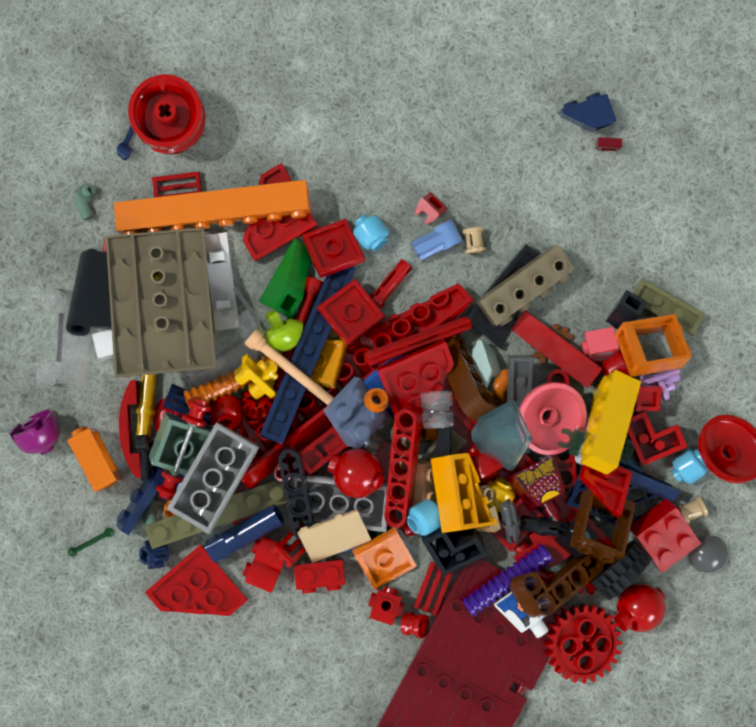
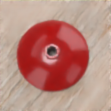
M719 415L710 419L702 427L698 438L699 452L705 465L717 477L730 483L743 484L756 478V429L746 420L733 415Z

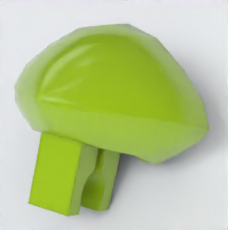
M274 310L264 314L270 328L265 332L263 338L266 339V343L276 351L284 352L291 350L297 345L303 330L302 321L295 319L282 321L278 312H274Z

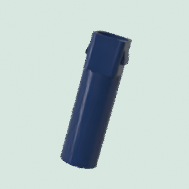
M273 504L220 534H215L206 541L204 548L212 561L216 563L285 525L284 517L279 508Z

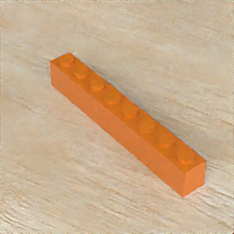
M306 180L114 202L116 231L120 234L157 232L166 229L180 230L192 226L208 229L210 224L219 223V226L226 227L234 225L235 221L252 224L257 223L260 218H267V221H277L286 215H291V218L306 217V213H312L309 183Z

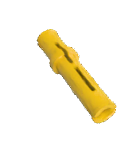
M157 374L142 375L139 407L136 409V414H138L136 436L148 434V437H151L152 420L156 411L154 410V397Z

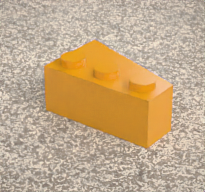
M469 453L431 459L442 533L498 525L496 517L492 518L487 504H489L487 496L482 495L478 485L480 479Z

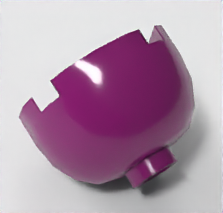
M46 409L30 416L32 419L23 426L18 423L10 431L9 435L21 451L28 454L40 453L44 455L54 449L53 444L58 440L60 425L53 411Z

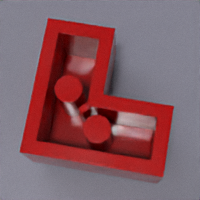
M646 411L631 417L626 438L638 466H644L687 447L678 424L654 432Z

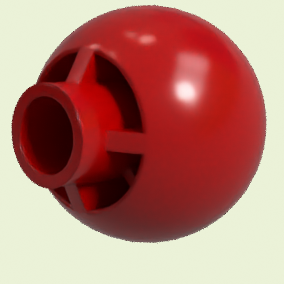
M351 449L342 455L335 454L328 466V471L333 474L337 488L344 495L351 498H364L381 488L384 481L379 460L374 454L364 449Z
M636 583L628 586L618 598V613L613 616L615 623L624 632L629 629L635 632H648L655 629L663 621L666 613L664 593L658 587L655 588L645 583Z

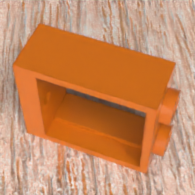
M676 314L623 322L615 332L630 377L683 368L692 357L690 346L685 341L683 328L678 322ZM663 331L673 357L646 361L637 335Z
M83 426L71 432L73 437L67 439L94 492L103 491L123 480L96 428Z

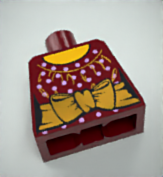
M554 455L507 478L529 510L542 506L548 518L561 512L555 498L565 493V487Z

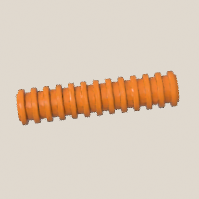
M260 357V360L264 362L271 360L269 357ZM235 368L232 373L228 371L225 376L219 375L218 379L212 378V382L206 381L205 385L199 384L198 388L192 387L191 391L185 390L184 398L187 403L188 399H194L197 396L208 400V404H210L211 400L216 401L219 396L224 397V394L230 395L231 391L237 392L238 388L244 389V385L249 386L252 384V381L249 380L244 385H240L234 377Z

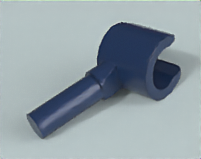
M131 125L125 139L117 146V154L124 160H127L133 152V149L128 146L134 133Z

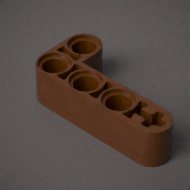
M457 334L443 339L447 343L454 362L451 372L447 374V379L460 408L469 418L483 425H488L506 411L504 403L496 394L486 389L463 338Z
M584 554L576 560L572 559L545 583L535 572L516 575L511 579L510 589L527 616L531 618L547 616L556 611L603 570L604 562L597 556Z

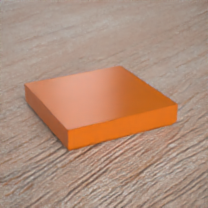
M391 528L373 538L372 541L352 550L374 590L417 567L396 528Z

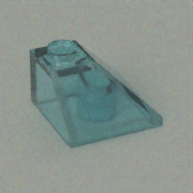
M515 400L508 401L481 416L471 431L472 440L475 442L478 451L494 458L508 470L515 469L533 440Z

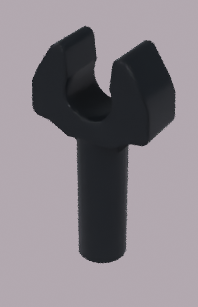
M148 434L138 435L136 440V449L141 453V481L151 480L149 454L154 441L153 437H148Z

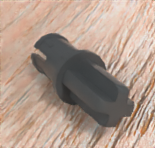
M507 499L500 504L502 514L501 525L505 528L507 542L512 544L511 536H513L514 544L522 539L519 528L520 518L516 514L515 504Z

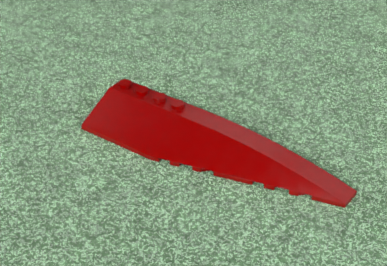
M457 283L430 296V300L422 304L416 303L409 306V310L399 315L395 313L387 317L388 320L378 325L376 324L347 346L336 389L332 387L322 388L335 398L353 377L361 378L363 381L376 368L386 362L383 361L369 366L364 361L365 352L453 321L474 301L473 298ZM426 346L421 347V348L416 349V350H413V351H410V352H408V353H405L404 356L409 355V354H411V353H413V352H416V351H418V350H420V349H423V348H425ZM307 388L283 445L260 437L267 416L254 419L248 417L242 411L241 423L233 430L260 447L241 479L248 489H251L274 471V467L279 464L278 457L285 447L294 446L301 450L332 426V423L323 411L328 405ZM260 397V398H258L257 400H256V399L254 400L255 403L257 404V406H258V403H259L260 399H264V398ZM210 421L208 425H210L213 428L214 426ZM288 453L284 459H290L292 457L291 454Z

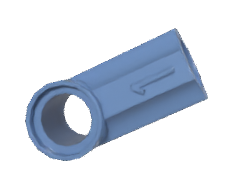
M453 220L437 226L433 229V232L411 242L420 261L442 250H449L451 246L463 242Z

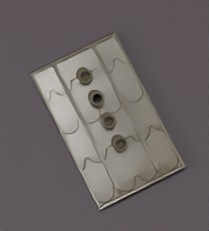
M204 228L106 236L115 378L215 369L216 358ZM161 274L163 278L160 281H155L154 276Z

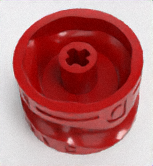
M168 74L150 77L134 90L129 101L128 116L133 130L141 141L150 146L155 152L168 155L185 152L193 147L203 134L206 123L204 106L195 89L180 77Z

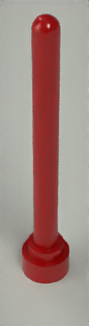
M307 277L304 290L306 294L297 320L303 322V329L314 298L318 296L324 283L312 277ZM297 345L285 352L284 358L289 362ZM281 367L274 384L276 389H279L286 373Z

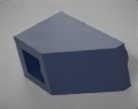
M600 92L587 96L586 101L580 103L577 100L570 101L564 104V108L559 112L561 118L590 132L614 125L617 121L608 94L600 95Z

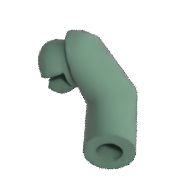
M91 184L82 185L74 200L83 221L94 217L89 206L95 193V188Z
M154 498L151 500L142 514L144 525L158 521L155 514L161 504L160 501Z

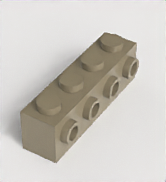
M552 245L476 300V303L492 325L497 326L499 324L503 326L513 319L511 315L516 311L523 312L532 305L531 300L537 296L542 298L551 292L552 289L550 287L556 282L561 284L571 277L570 272L575 268L559 245Z

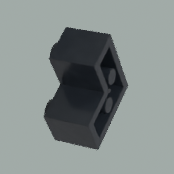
M440 527L427 536L421 535L422 542L443 576L487 556L483 538L476 528L442 533Z

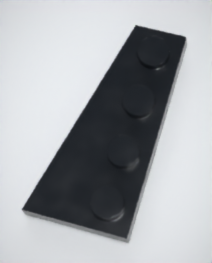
M524 244L483 295L532 261L539 254L527 244ZM477 303L474 304L465 316L470 318L471 325L499 349H502L506 336L511 330L519 310L512 314L513 319L503 326L499 324L497 326L492 325Z

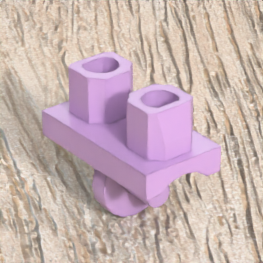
M678 368L662 371L651 375V373L636 376V379L641 381L640 385L661 386V397L665 401L669 399L668 392L676 389L674 382L680 380L679 373L681 371Z

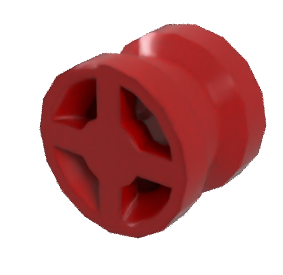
M411 611L405 612L401 620V633L407 636L413 634L416 638L420 639L426 636L429 628L428 616L425 614L416 615Z

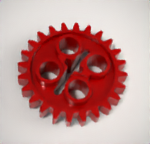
M581 603L580 609L575 605H571V612L563 609V618L555 616L558 622L556 625L549 624L553 632L545 633L546 636L551 638L550 641L544 643L546 647L550 648L545 655L552 658L548 663L553 667L556 666L554 671L558 674L562 673L561 677L564 679L570 678L574 683L579 679L580 682L586 684L588 677L589 680L595 682L596 674L604 678V669L612 671L609 666L610 662L617 664V660L613 657L614 654H621L616 649V646L622 645L623 642L616 639V637L622 633L619 630H615L617 624L615 621H611L612 615L609 613L605 614L606 610L602 608L597 609L593 604H590L588 608L587 605ZM587 621L586 629L580 631L582 623ZM600 638H603L602 646L597 648V641ZM570 639V646L567 649H564L563 646L565 641ZM586 656V662L580 665V659Z

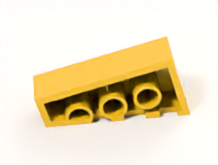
M614 370L608 376H604L601 382L594 386L585 441L581 448L582 464L606 475L618 467L641 381Z

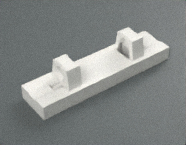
M227 232L204 235L215 331L240 328ZM215 261H224L222 263L213 264V262Z

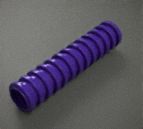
M539 544L538 549L533 548L532 553L525 554V558L520 557L518 563L516 561L513 562L512 567L508 566L505 572L503 570L500 572L501 575H495V579H489L486 585L483 583L481 589L476 588L474 594L471 592L468 598L463 597L462 602L471 615L477 616V612L484 611L483 608L485 606L487 608L490 607L489 603H495V599L498 597L501 599L504 593L508 594L510 582L514 576L528 572H539L542 566L544 568L547 567L546 563H552L553 558L544 545Z

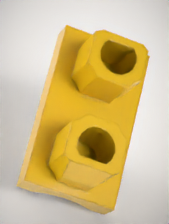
M248 354L241 357L242 365L234 371L235 380L240 385H244L251 380L253 383L248 386L249 392L256 400L264 395L270 398L276 396L277 393L273 386L278 378L276 374L277 364L272 360L267 362L260 360L256 363Z

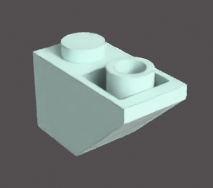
M478 340L476 346L471 351V356L486 389L493 393V383L499 376L501 369L494 348Z

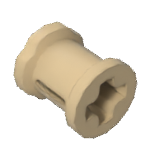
M484 227L462 230L467 245L465 254L487 251L482 237Z
M700 496L686 505H677V509L688 524L689 521L700 516H708L707 508Z

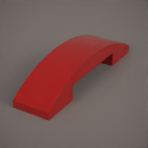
M130 380L123 395L119 411V438L123 455L131 472L136 478H141V453H133L130 410V405H139V381Z

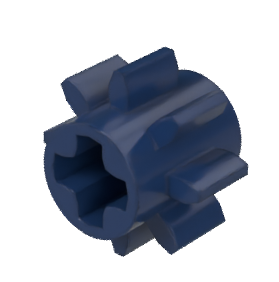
M149 540L144 541L145 546L139 550V558L142 564H148V569L165 567L164 561H167L170 557L168 546L163 545L152 549Z

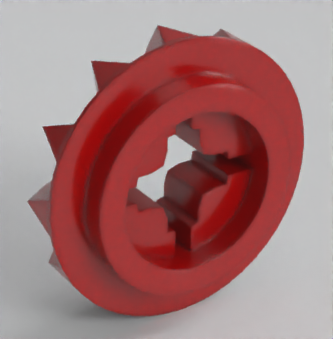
M248 387L245 392H242V399L240 400L242 411L250 418H264L268 416L276 396L273 398L267 395L262 396L264 399H260L257 406L254 401L255 398L249 392Z

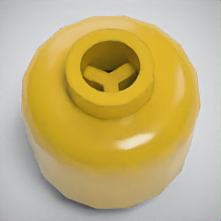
M499 477L486 483L494 491V499L489 505L496 507L497 514L501 513V502H505L507 499L513 502L516 496L515 491L507 480Z

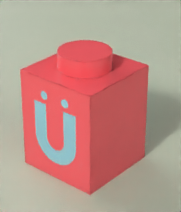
M614 327L585 332L584 341L581 342L582 353L597 363L619 352Z

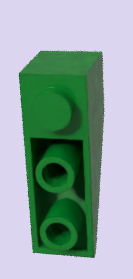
M294 238L259 299L260 303L289 319L292 318L303 299L311 260L303 243Z

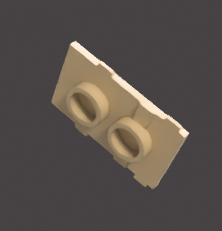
M357 509L343 515L342 513L334 515L335 518L314 524L311 527L305 526L300 528L298 535L312 563L372 541Z

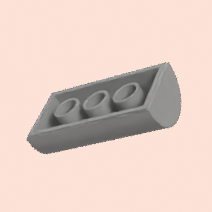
M216 423L167 510L210 534L260 447L238 432L220 423Z
M306 474L315 524L335 518L334 515L340 513L343 515L357 509L367 530L387 531L388 524L385 521L384 513L388 483L383 482L379 490H376L367 497L351 498L344 495L337 488L333 477ZM292 476V487H300V478ZM297 499L293 501V507L296 510L302 511L306 508L303 500ZM305 516L301 517V523H304Z

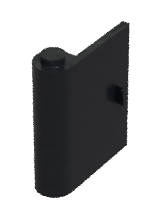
M88 249L80 254L65 327L70 334L76 336L88 335L91 327L112 330L107 252Z

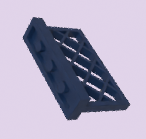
M619 462L618 466L633 472L628 491L634 488H640L643 497L632 501L636 505L645 502L649 511L651 510L649 500L660 497L668 499L670 502L673 499H677L680 491L674 485ZM580 474L565 502L576 509L579 506V503L574 501L577 494L588 489L586 485L582 486L583 482L579 479ZM627 493L626 499L630 500L629 494ZM595 507L590 509V515L616 525V516L612 518L610 517L612 514L598 512ZM634 512L632 523L639 519L641 516L636 517Z

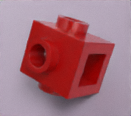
M384 586V589L378 588L377 593L372 592L368 606L372 607L369 618L393 626L395 616H401L405 604L401 602L402 597L397 594L398 590ZM384 601H388L391 605L388 608H384L381 604Z

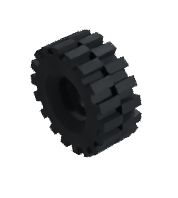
M635 540L630 541L627 544L625 556L614 563H605L603 570L590 582L607 600H611L640 576L650 564L652 558Z

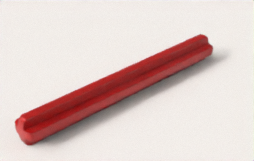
M464 316L364 353V361L369 366L463 333L472 328L471 320Z

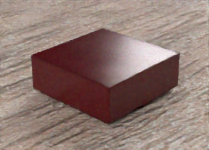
M598 137L595 149L597 151H619L622 148L623 138Z

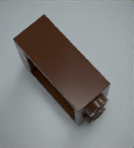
M589 488L581 493L569 546L577 548L580 553L597 556L605 563H614L623 558L636 503L625 500L622 515L617 517L611 547L584 537L591 506L612 514Z

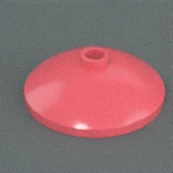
M550 382L536 387L525 397L518 411L517 429L520 438L528 448L539 454L555 455L566 451L578 441L584 431L587 419L584 400L574 388L564 383ZM547 411L546 417L543 418V413Z

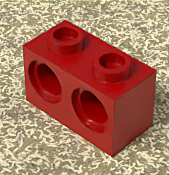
M333 425L300 450L304 468L309 475L347 447Z

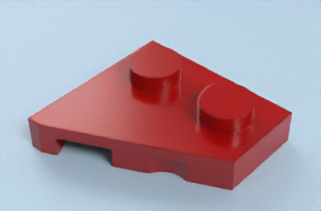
M583 464L579 479L614 516L619 517L622 515L633 472L618 466L606 475Z

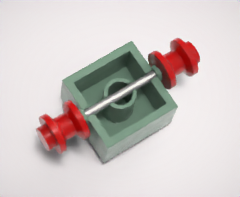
M195 396L194 399H188L187 404L191 407L189 414H183L181 417L165 412L149 454V459L152 465L168 469L163 470L161 473L165 478L163 484L156 487V490L160 492L159 496L164 499H173L179 483H182L185 478L181 474L186 475L213 429L203 420L205 412H211L212 409L208 405L209 401L204 398Z

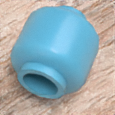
M363 215L356 220L353 235L363 249L377 251L388 242L389 231L378 216L372 215L368 217Z
M688 448L672 460L674 469L671 472L678 482L684 481L687 484H693L708 471L698 449Z
M425 499L409 509L407 523L415 534L427 536L441 527L438 504L434 501Z

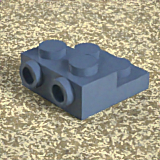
M353 377L323 411L345 445L359 449L370 443L369 437L374 431L381 430L385 426V419L389 414L386 409L379 413L367 409L364 404V396L368 389L361 378ZM372 399L374 403L380 404L377 399Z

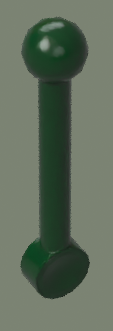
M107 528L104 533L77 547H70L68 555L73 557L78 551L105 537H112L114 530Z

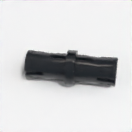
M523 515L520 517V522L527 523L526 525H519L522 531L535 532L539 536H546L548 534L563 537L566 534L565 530L558 529L559 527L567 528L566 523L563 521L549 520L548 517L544 516L535 518Z

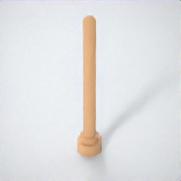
M256 329L244 343L251 350L255 349L256 351L260 350L324 403L329 405L334 399L333 396L266 343V339L263 338L264 334Z

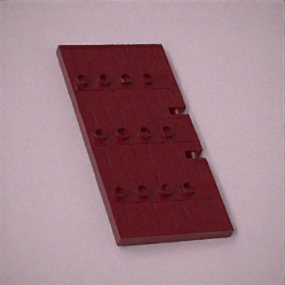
M483 559L474 561L461 568L376 727H513L527 701L523 697L527 688L531 691L533 690L549 660L545 653L550 648L546 647L544 643L550 641L551 638L545 634L536 638L530 628L521 633L492 602L489 603L490 607L487 608L485 606L483 608L484 611H478L477 616L471 615L462 602V598H468L469 593L472 592L474 594L476 592L475 589H481L483 583L486 585L489 579L493 580L495 575H501V569ZM563 604L552 614L542 619L549 629L548 632H553V629L549 626L550 623L555 625L558 623L555 616L563 618V609L571 612V607ZM515 681L518 683L515 691H512L510 687Z

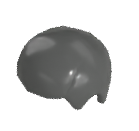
M702 536L698 539L701 545L688 553L690 564L700 572H715L726 563L728 557L726 545L717 536Z

